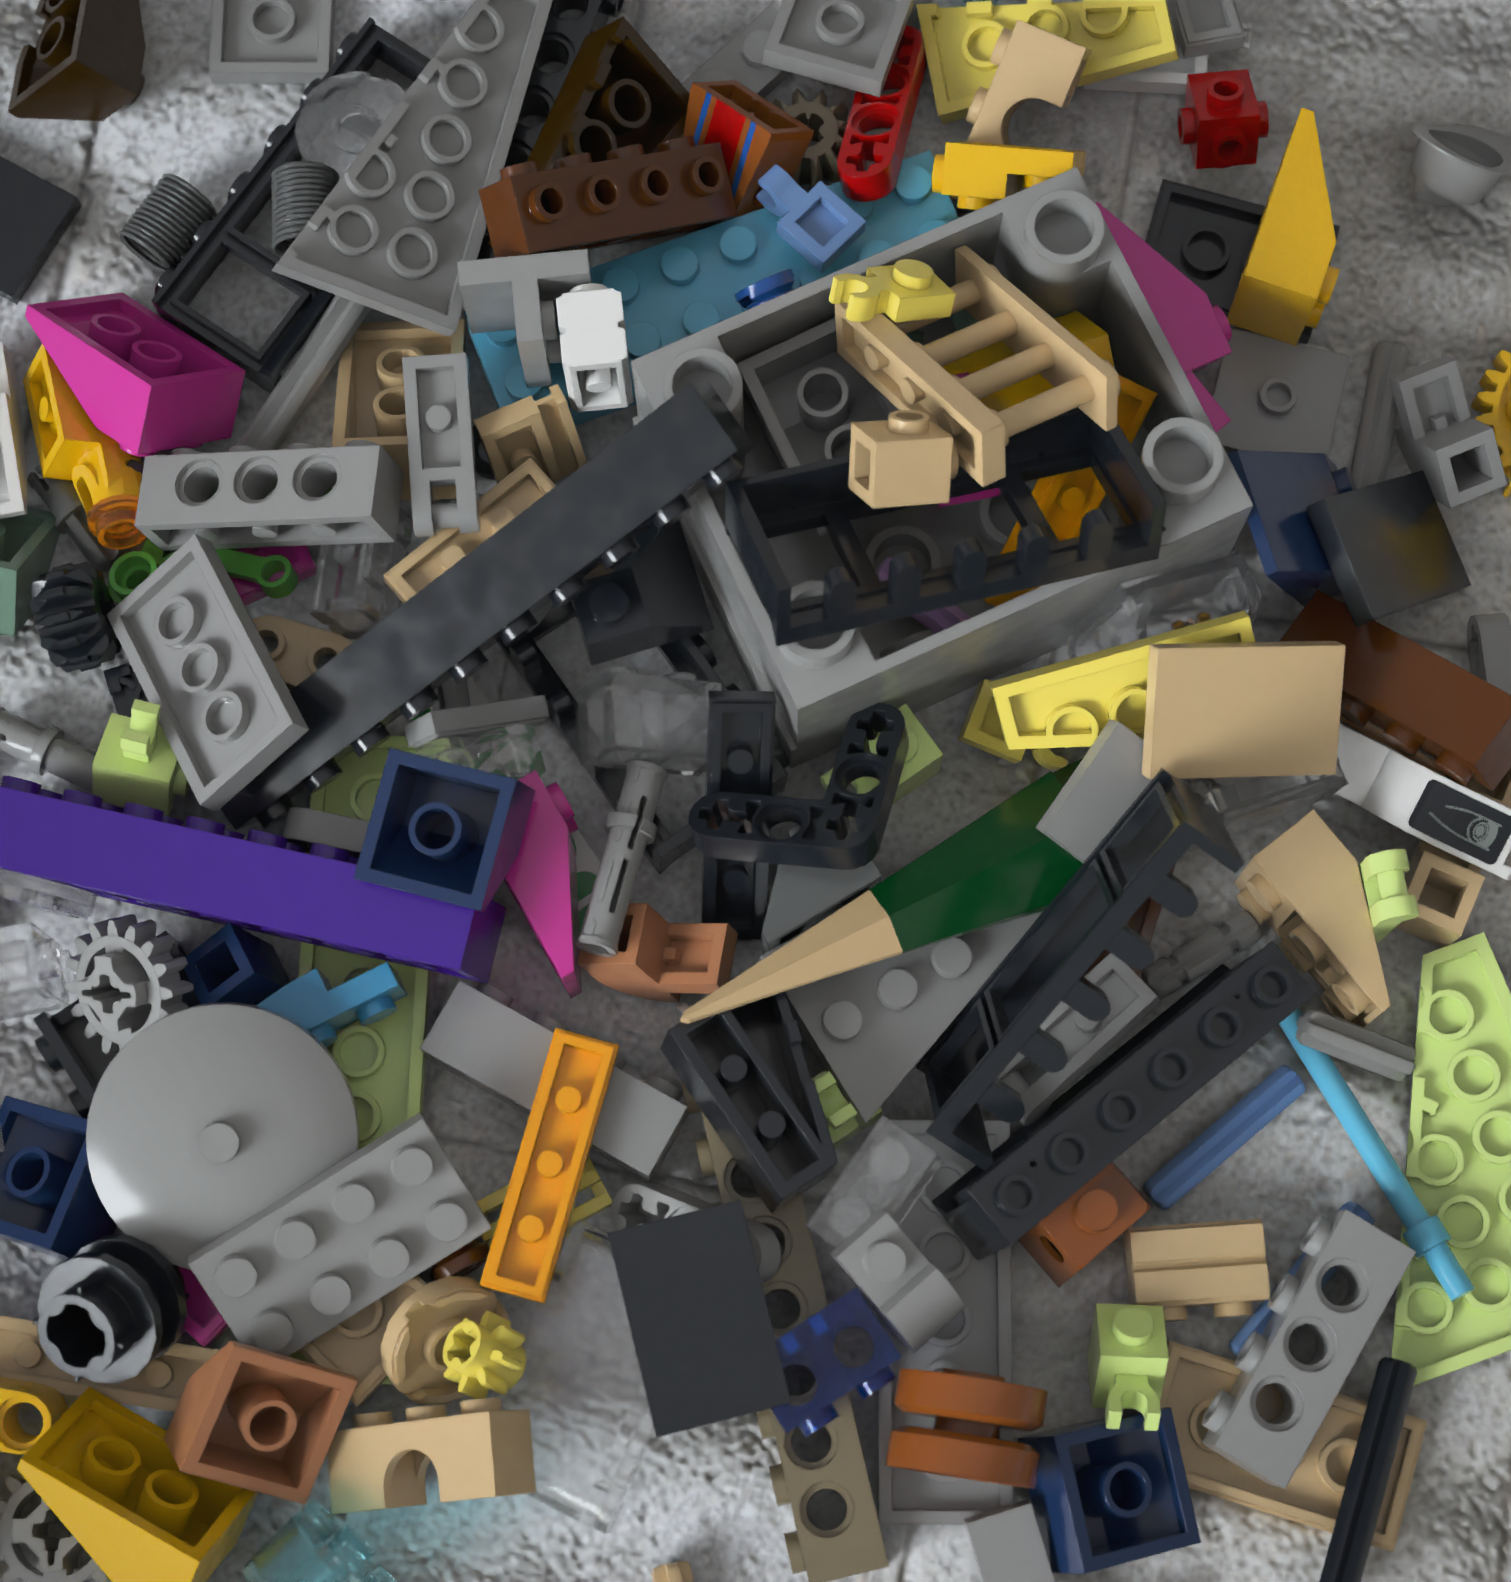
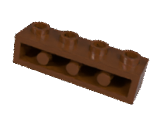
M685 136L659 143L657 145L658 152L644 154L643 145L636 144L607 152L606 161L593 163L590 153H580L553 161L555 169L539 171L537 161L519 163L500 169V181L478 190L495 258L581 249L590 250L700 230L738 216L721 143L695 146L693 136Z
M1320 590L1316 591L1279 642L1338 641L1346 645L1340 714L1360 727H1365L1367 722L1370 721L1383 728L1382 735L1385 739L1410 756H1415L1419 750L1435 758L1434 766L1456 783L1466 786L1472 779L1487 789L1494 791L1511 768V695L1377 621L1356 627L1347 606Z

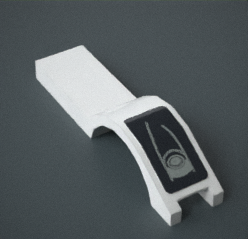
M1342 723L1339 726L1336 775H1300L1437 848L1505 880H1511V866L1505 864L1511 851L1510 807L1460 785Z

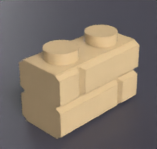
M1261 1219L1128 1228L1123 1232L1129 1305L1163 1306L1165 1322L1188 1320L1187 1308L1213 1306L1214 1318L1254 1315L1253 1303L1264 1302L1270 1299L1264 1229Z

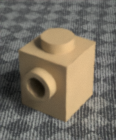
M898 410L889 413L888 420L851 422L848 488L870 507L886 508L949 503L951 479H954L958 472V450L953 441V436L931 421L928 414L914 410Z

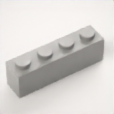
M459 980L422 1043L421 1051L428 1060L523 1113L530 1115L555 1027L567 1031L570 1030L543 1013L536 1012L531 1020L510 1008L514 999L489 983L479 982L475 989ZM618 1055L591 1151L643 1180L652 1182L689 1116L688 1106L679 1102L683 1092L665 1080L649 1074L644 1083L624 1072L622 1069L626 1061Z

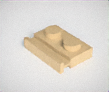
M558 384L549 387L551 394L534 401L532 395L473 420L497 484L529 458L538 465L553 483L571 472L574 473L587 463L567 400Z

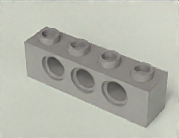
M352 440L342 447L321 448L308 443H292L286 449L259 450L250 446H233L228 449V452L202 453L187 448L175 449L171 451L170 455L145 456L134 526L162 551H177L194 534L211 541L215 549L395 542L404 471L381 445L366 440ZM334 486L328 494L324 495L330 487ZM274 489V491L268 497H266L268 493Z
M1347 1209L1332 1211L1328 1214L1327 1218L1319 1215L1312 1222L1300 1244V1250L1307 1253L1296 1274L1292 1276L1286 1273L1275 1287L1267 1305L1269 1309L1274 1311L1262 1334L1254 1331L1245 1341L1235 1361V1366L1241 1369L1239 1376L1229 1394L1221 1390L1215 1396L1202 1420V1425L1208 1428V1431L1201 1444L1271 1486L1286 1489L1416 1253L1415 1250ZM1331 1267L1339 1269L1345 1275L1348 1283L1346 1297L1337 1305L1332 1304L1326 1299L1321 1288L1322 1278ZM1300 1325L1310 1329L1316 1341L1315 1352L1305 1363L1298 1362L1289 1350L1290 1335ZM1271 1383L1280 1390L1284 1405L1281 1414L1275 1420L1266 1422L1257 1412L1256 1397L1261 1388Z

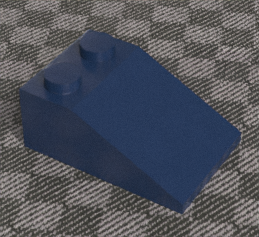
M1237 450L1227 454L1253 503L1247 521L1266 576L1303 607L1307 605L1317 590L1331 597L1341 595L1306 507L1324 498L1355 490L1356 486L1348 468L1337 469V466L1325 453Z

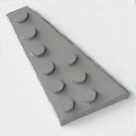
M475 0L271 271L450 337L457 329L464 305L459 287L457 261L477 260L487 226L478 190L501 179L499 170L504 168L553 0Z
M1042 912L951 938L785 991L793 1019L797 1020L800 1031L826 1073L830 1071L848 1103L851 1102L858 1114L854 1118L861 1129L949 1027ZM802 933L796 935L795 937L787 940L786 942L761 955L758 962H760L761 960H763L779 948L783 947L784 945H786Z

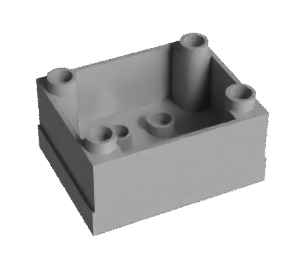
M1077 167L631 361L638 413L637 416L632 418L633 426L689 383L709 381L755 446V448L739 459L745 469L732 480L781 470L783 467L770 445L743 389L742 376L737 363L835 318L834 304L829 301L834 276L844 273L865 276L867 267L895 265L899 260L913 259L929 265L934 273L948 287L956 285L955 249L967 245L988 264L994 265L1003 277L1052 318L1078 311L1107 332L1114 368L1118 374L1157 393L1131 446L1167 503L1158 559L1046 584L998 606H993L983 599L956 605L971 618L882 658L880 657V652L884 648L905 637L928 629L912 616L776 646L768 613L731 535H727L725 532V485L711 492L707 485H704L687 498L692 509L679 520L694 567L753 691L775 692V737L785 752L791 769L840 747L847 722L851 715L877 703L893 705L897 709L906 703L914 714L974 687L984 679L994 678L1218 577L1227 571L1236 552L1234 545L1252 510L1253 503ZM945 317L918 329L924 332L922 345L958 331L950 317ZM1038 479L1025 482L1030 492H1032ZM1001 492L1000 496L941 508L938 507V504L913 506L859 518L852 521L851 524L875 570L886 558H893L902 552H910L915 556L922 572L951 566L953 564V552L956 544L969 537L976 538L979 541L987 557L999 555L1017 519ZM1106 494L1099 509H1103L1106 512L1114 528L1125 526ZM816 528L768 539L791 586V602L823 595V582L826 573L836 567H845L829 534L826 533L819 536Z

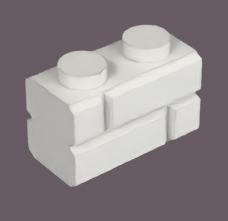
M597 283L578 285L572 288L569 293H562V296L556 298L562 365L570 407L577 410V412L628 407L634 400L621 292L614 290V288L608 289L605 285Z

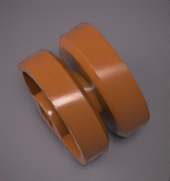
M901 1368L898 1372L894 1404L903 1412L935 1418L934 1429L903 1425L891 1430L885 1466L1035 1489L1040 1453L1031 1445L998 1439L999 1429L1030 1432L1044 1426L1048 1391L1005 1382L1004 1377L947 1368H943L942 1372Z

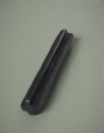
M1382 1357L1378 1363L1319 1582H1361L1417 1375L1416 1367L1411 1363L1391 1357Z

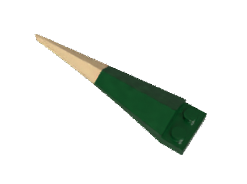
M1082 759L1053 773L1050 771L686 1009L680 1022L689 1024L833 975L1044 911L1083 863L1039 831L1036 826Z

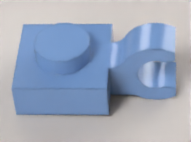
M776 164L758 180V184L763 189L756 195L757 200L771 213L783 216L777 222L776 233L821 273L865 231L866 220L821 181L807 193L784 169Z

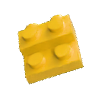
M968 141L946 142L945 155L936 154L934 158L932 192L958 196L957 208L978 210L1021 190L1022 175V187L1029 188L1075 167L1078 168L1083 177L1086 151Z

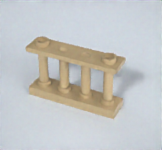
M967 245L955 249L956 285L949 288L956 295L951 315L965 309L979 321L975 324L922 345L919 342H913L906 334L943 318L895 323L885 313L875 314V317L871 320L855 322L849 321L845 317L848 303L834 304L837 353L899 410L924 412L930 416L931 421L952 435L958 450L959 466L982 487L1006 477L1005 446L1008 444L1009 437L1078 407L1105 431L1117 427V402L1121 386L1118 372L1112 364L1096 355L1003 277L994 265L988 264ZM1000 341L1016 353L1011 357L962 378L950 375L942 367ZM1036 374H1040L1054 386L1050 390L1000 412L988 409L979 400Z

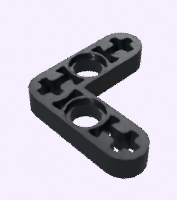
M877 703L851 715L846 725L823 800L734 792H715L703 796L694 803L689 812L688 819L698 850L705 856L716 859L838 870L857 869L867 865L875 858L880 849L909 750L908 732L905 718L901 711L893 705ZM878 732H881L876 744L877 754L871 753L868 741L875 740ZM861 777H873L880 781L875 789L867 793L856 794L846 790L851 782ZM849 816L855 817L858 832H851L848 840L839 841L844 840L848 835L851 825ZM782 822H794L801 826L796 834L786 839L777 840L767 836L772 827Z

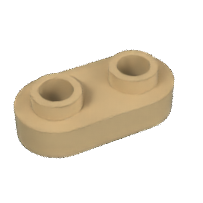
M264 615L252 620L262 639L266 637L278 639V646L270 655L287 688L291 690L318 670L317 662L322 656L326 654L338 655L352 644L351 641L340 634L279 616Z

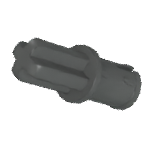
M40 464L36 466L35 470L42 478L40 479L36 473H30L27 481L56 518L54 525L57 531L61 534H68L93 568H97L101 573L109 571L113 563L125 553L124 546L114 533L98 531L87 522L85 509L79 499L73 481L43 478Z

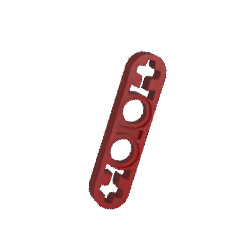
M906 25L893 60L894 62L898 56V63H892L882 90L898 89L900 91L881 95L880 97L858 91L855 92L837 158L842 192L853 201H876L893 191L897 183L927 66L922 34L912 26ZM879 128H889V129H890V130H888V131H886V132H883V133H881V134H875V135H866V134H865L866 132H869V131L874 130V129H879ZM867 161L875 162L874 164H871L869 167L867 166Z

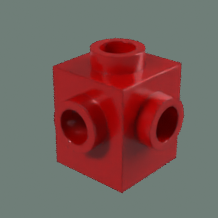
M1248 69L1187 74L1185 107L1178 109L1177 131L1180 145L1190 146L1195 169H1221L1231 166L1256 164L1259 138H1267L1269 115L1266 101H1257Z

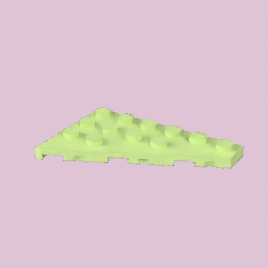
M1484 932L1424 954L1421 960L1415 1038L1416 1054L1414 1059L1416 1066L1412 1078L1405 1177L1429 1216L1437 1215L1451 1237L1447 1244L1475 1289L1451 1302L1425 1258L1417 1259L1415 1255L1396 1287L1391 1358L1411 1363L1416 1367L1417 1375L1414 1386L1511 1351V993ZM1401 1221L1400 1242L1409 1247L1403 1237L1407 1229Z

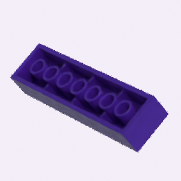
M3 775L0 785V874L218 924L227 925L230 922L241 929L481 983L488 984L506 912V908L494 900H491L485 912L354 879L359 859L351 857L350 852L312 843L309 854H306V848L287 843L288 839L279 835L249 829L247 840H244V834L225 829L226 825L194 816H187L185 826L183 827L184 821L164 816L163 811L152 807L125 802V806L122 808L102 802L103 798L92 794L64 789L62 795L41 789V784Z

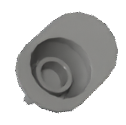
M1415 123L1411 128L1419 137L1410 164V172L1415 178L1412 195L1418 201L1438 206H1452L1456 203L1474 206L1487 194L1502 175L1511 174L1510 137L1475 126H1429Z

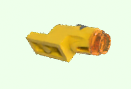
M41 344L23 379L43 478L73 481L76 492L85 509L89 531L97 537L98 542L102 546L109 549H127L136 546L146 538L134 526L145 457L135 456L123 451L117 441L95 427L46 348Z

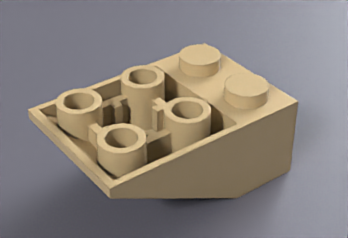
M1313 809L1250 860L1234 882L1240 890L1237 894V899L1242 908L1255 919L1256 923L1262 925L1266 921L1282 940L1278 947L1298 972L1304 975L1308 971L1321 986L1324 992L1320 997L1327 1010L1332 1015L1365 1027L1388 1009L1391 1004L1356 858Z

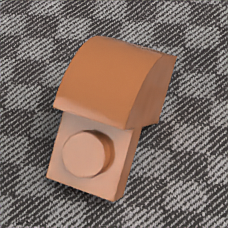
M629 903L617 945V954L614 957H603L580 949L577 964L600 983L622 993L655 1001L680 1003L681 993L711 994L730 981L738 933L728 923H669L648 903Z

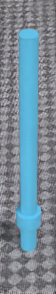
M1297 1008L1279 1023L1280 1027L1407 1229L1403 1237L1409 1247L1416 1251V1258H1425L1451 1302L1463 1297L1475 1288L1447 1244L1451 1240L1449 1233L1437 1215L1429 1216L1328 1054L1304 1046L1297 1041L1296 1033L1298 1027L1296 1023L1299 1016L1304 1015L1300 1008Z

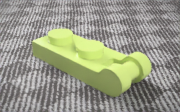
M1406 849L1376 852L1365 857L1358 865L1376 945L1402 921L1419 916L1416 897L1412 894L1408 895L1404 873L1410 870Z

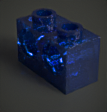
M857 1287L776 1339L783 1371L793 1366L808 1369L816 1379L817 1390L814 1397L804 1405L792 1406L787 1404L772 1408L771 1411L786 1434L799 1427L805 1438H807L840 1416L833 1405L835 1402L855 1389L862 1400H864L897 1378L890 1366L900 1360L901 1355ZM848 1329H858L869 1336L873 1344V1355L868 1363L861 1367L851 1368L838 1361L834 1354L833 1344L841 1332Z

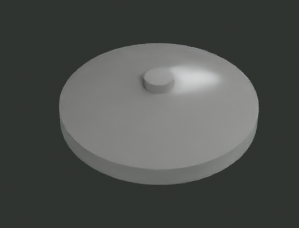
M234 1002L201 1004L176 1011L149 1025L133 1037L117 1053L100 1079L92 1098L86 1129V1152L89 1170L98 1196L110 1217L127 1236L135 1237L152 1245L171 1264L190 1269L187 1260L189 1255L358 1151L359 1121L354 1096L343 1070L326 1046L299 1023L280 1013L251 1004Z

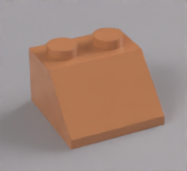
M231 1340L189 1377L164 1436V1441L181 1472L306 1504L358 1380L353 1375Z

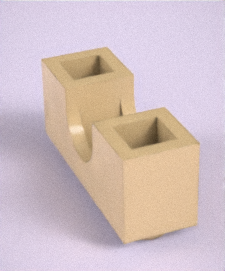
M1017 20L1013 31L1004 28L995 44L990 63L997 65L998 68L989 90L981 86L979 87L967 113L966 121L974 124L967 141L1012 145L1008 133L1010 119L1019 106L1030 100L1042 99L1061 108H1068L1092 50L1021 20ZM1022 175V180H1021V190H1020V191L1026 189V188L1022 187V186H1023V175ZM949 195L951 199L958 201V196Z
M1511 768L1494 791L1487 789L1472 779L1465 786L1511 808ZM1419 839L1409 863L1410 870L1404 876L1408 895L1412 894L1416 897L1419 916L1402 921L1395 928L1443 948L1462 936L1486 876L1480 874L1482 868Z
M501 1397L460 1401L461 1415L447 1416L446 1405L406 1408V1422L393 1423V1412L353 1415V1429L337 1430L327 1452L332 1514L427 1505L425 1476L430 1460L438 1476L440 1502L536 1493L529 1409L502 1410Z

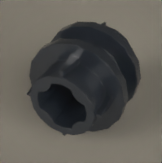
M106 1235L86 1244L75 1256L62 1261L54 1267L42 1282L37 1303L39 1316L33 1321V1324L37 1325L39 1342L47 1357L60 1370L75 1376V1381L86 1378L92 1382L118 1384L139 1375L152 1360L164 1355L180 1338L188 1313L186 1300L190 1297V1294L185 1292L184 1278L179 1267L171 1264L152 1245L132 1236Z

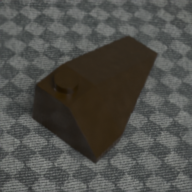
M40 0L35 14L44 19L45 22L36 47L30 44L23 46L16 67L8 113L17 118L104 121L121 107L132 105L140 96L145 83V77L141 72L146 46L139 0Z

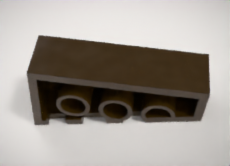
M623 16L585 36L527 162L537 161L539 171L555 169L553 161L580 153H590L594 163L606 161L607 152L630 145L642 144L644 154L658 152L657 145L659 143L683 136L690 93Z

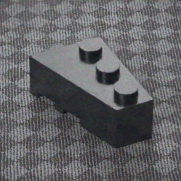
M786 992L763 998L689 1024L680 1022L667 1031L660 1048L771 1214L824 1180L838 1163L815 1081H811L801 1047L802 1037L797 1020L793 1019Z

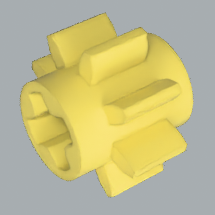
M487 1310L482 1316L480 1324L464 1318L461 1323L457 1324L450 1331L445 1340L443 1359L448 1368L444 1372V1377L458 1383V1391L474 1399L486 1398L489 1389L505 1395L507 1390L516 1385L525 1370L526 1353L521 1346L526 1339L525 1335L511 1329V1321Z

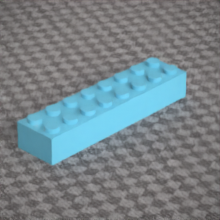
M931 150L903 159L893 191L876 201L859 202L847 198L842 192L840 181L827 186L866 220L864 233L823 273L776 233L777 222L783 216H777L766 208L590 268L592 283L602 284L608 289L614 288V290L621 292L634 400L628 407L636 405L631 361L746 311L747 309L742 308L734 297L740 290L787 269H792L795 281L792 287L795 290L957 219L958 215L950 196L932 192L934 157ZM464 312L473 346L497 409L530 395L536 401L551 394L549 389L551 386L527 388L517 345L516 329L472 334L467 314ZM562 362L550 363L552 386L555 384L559 385L567 400L575 426L624 409L615 408L577 412V410L571 409Z

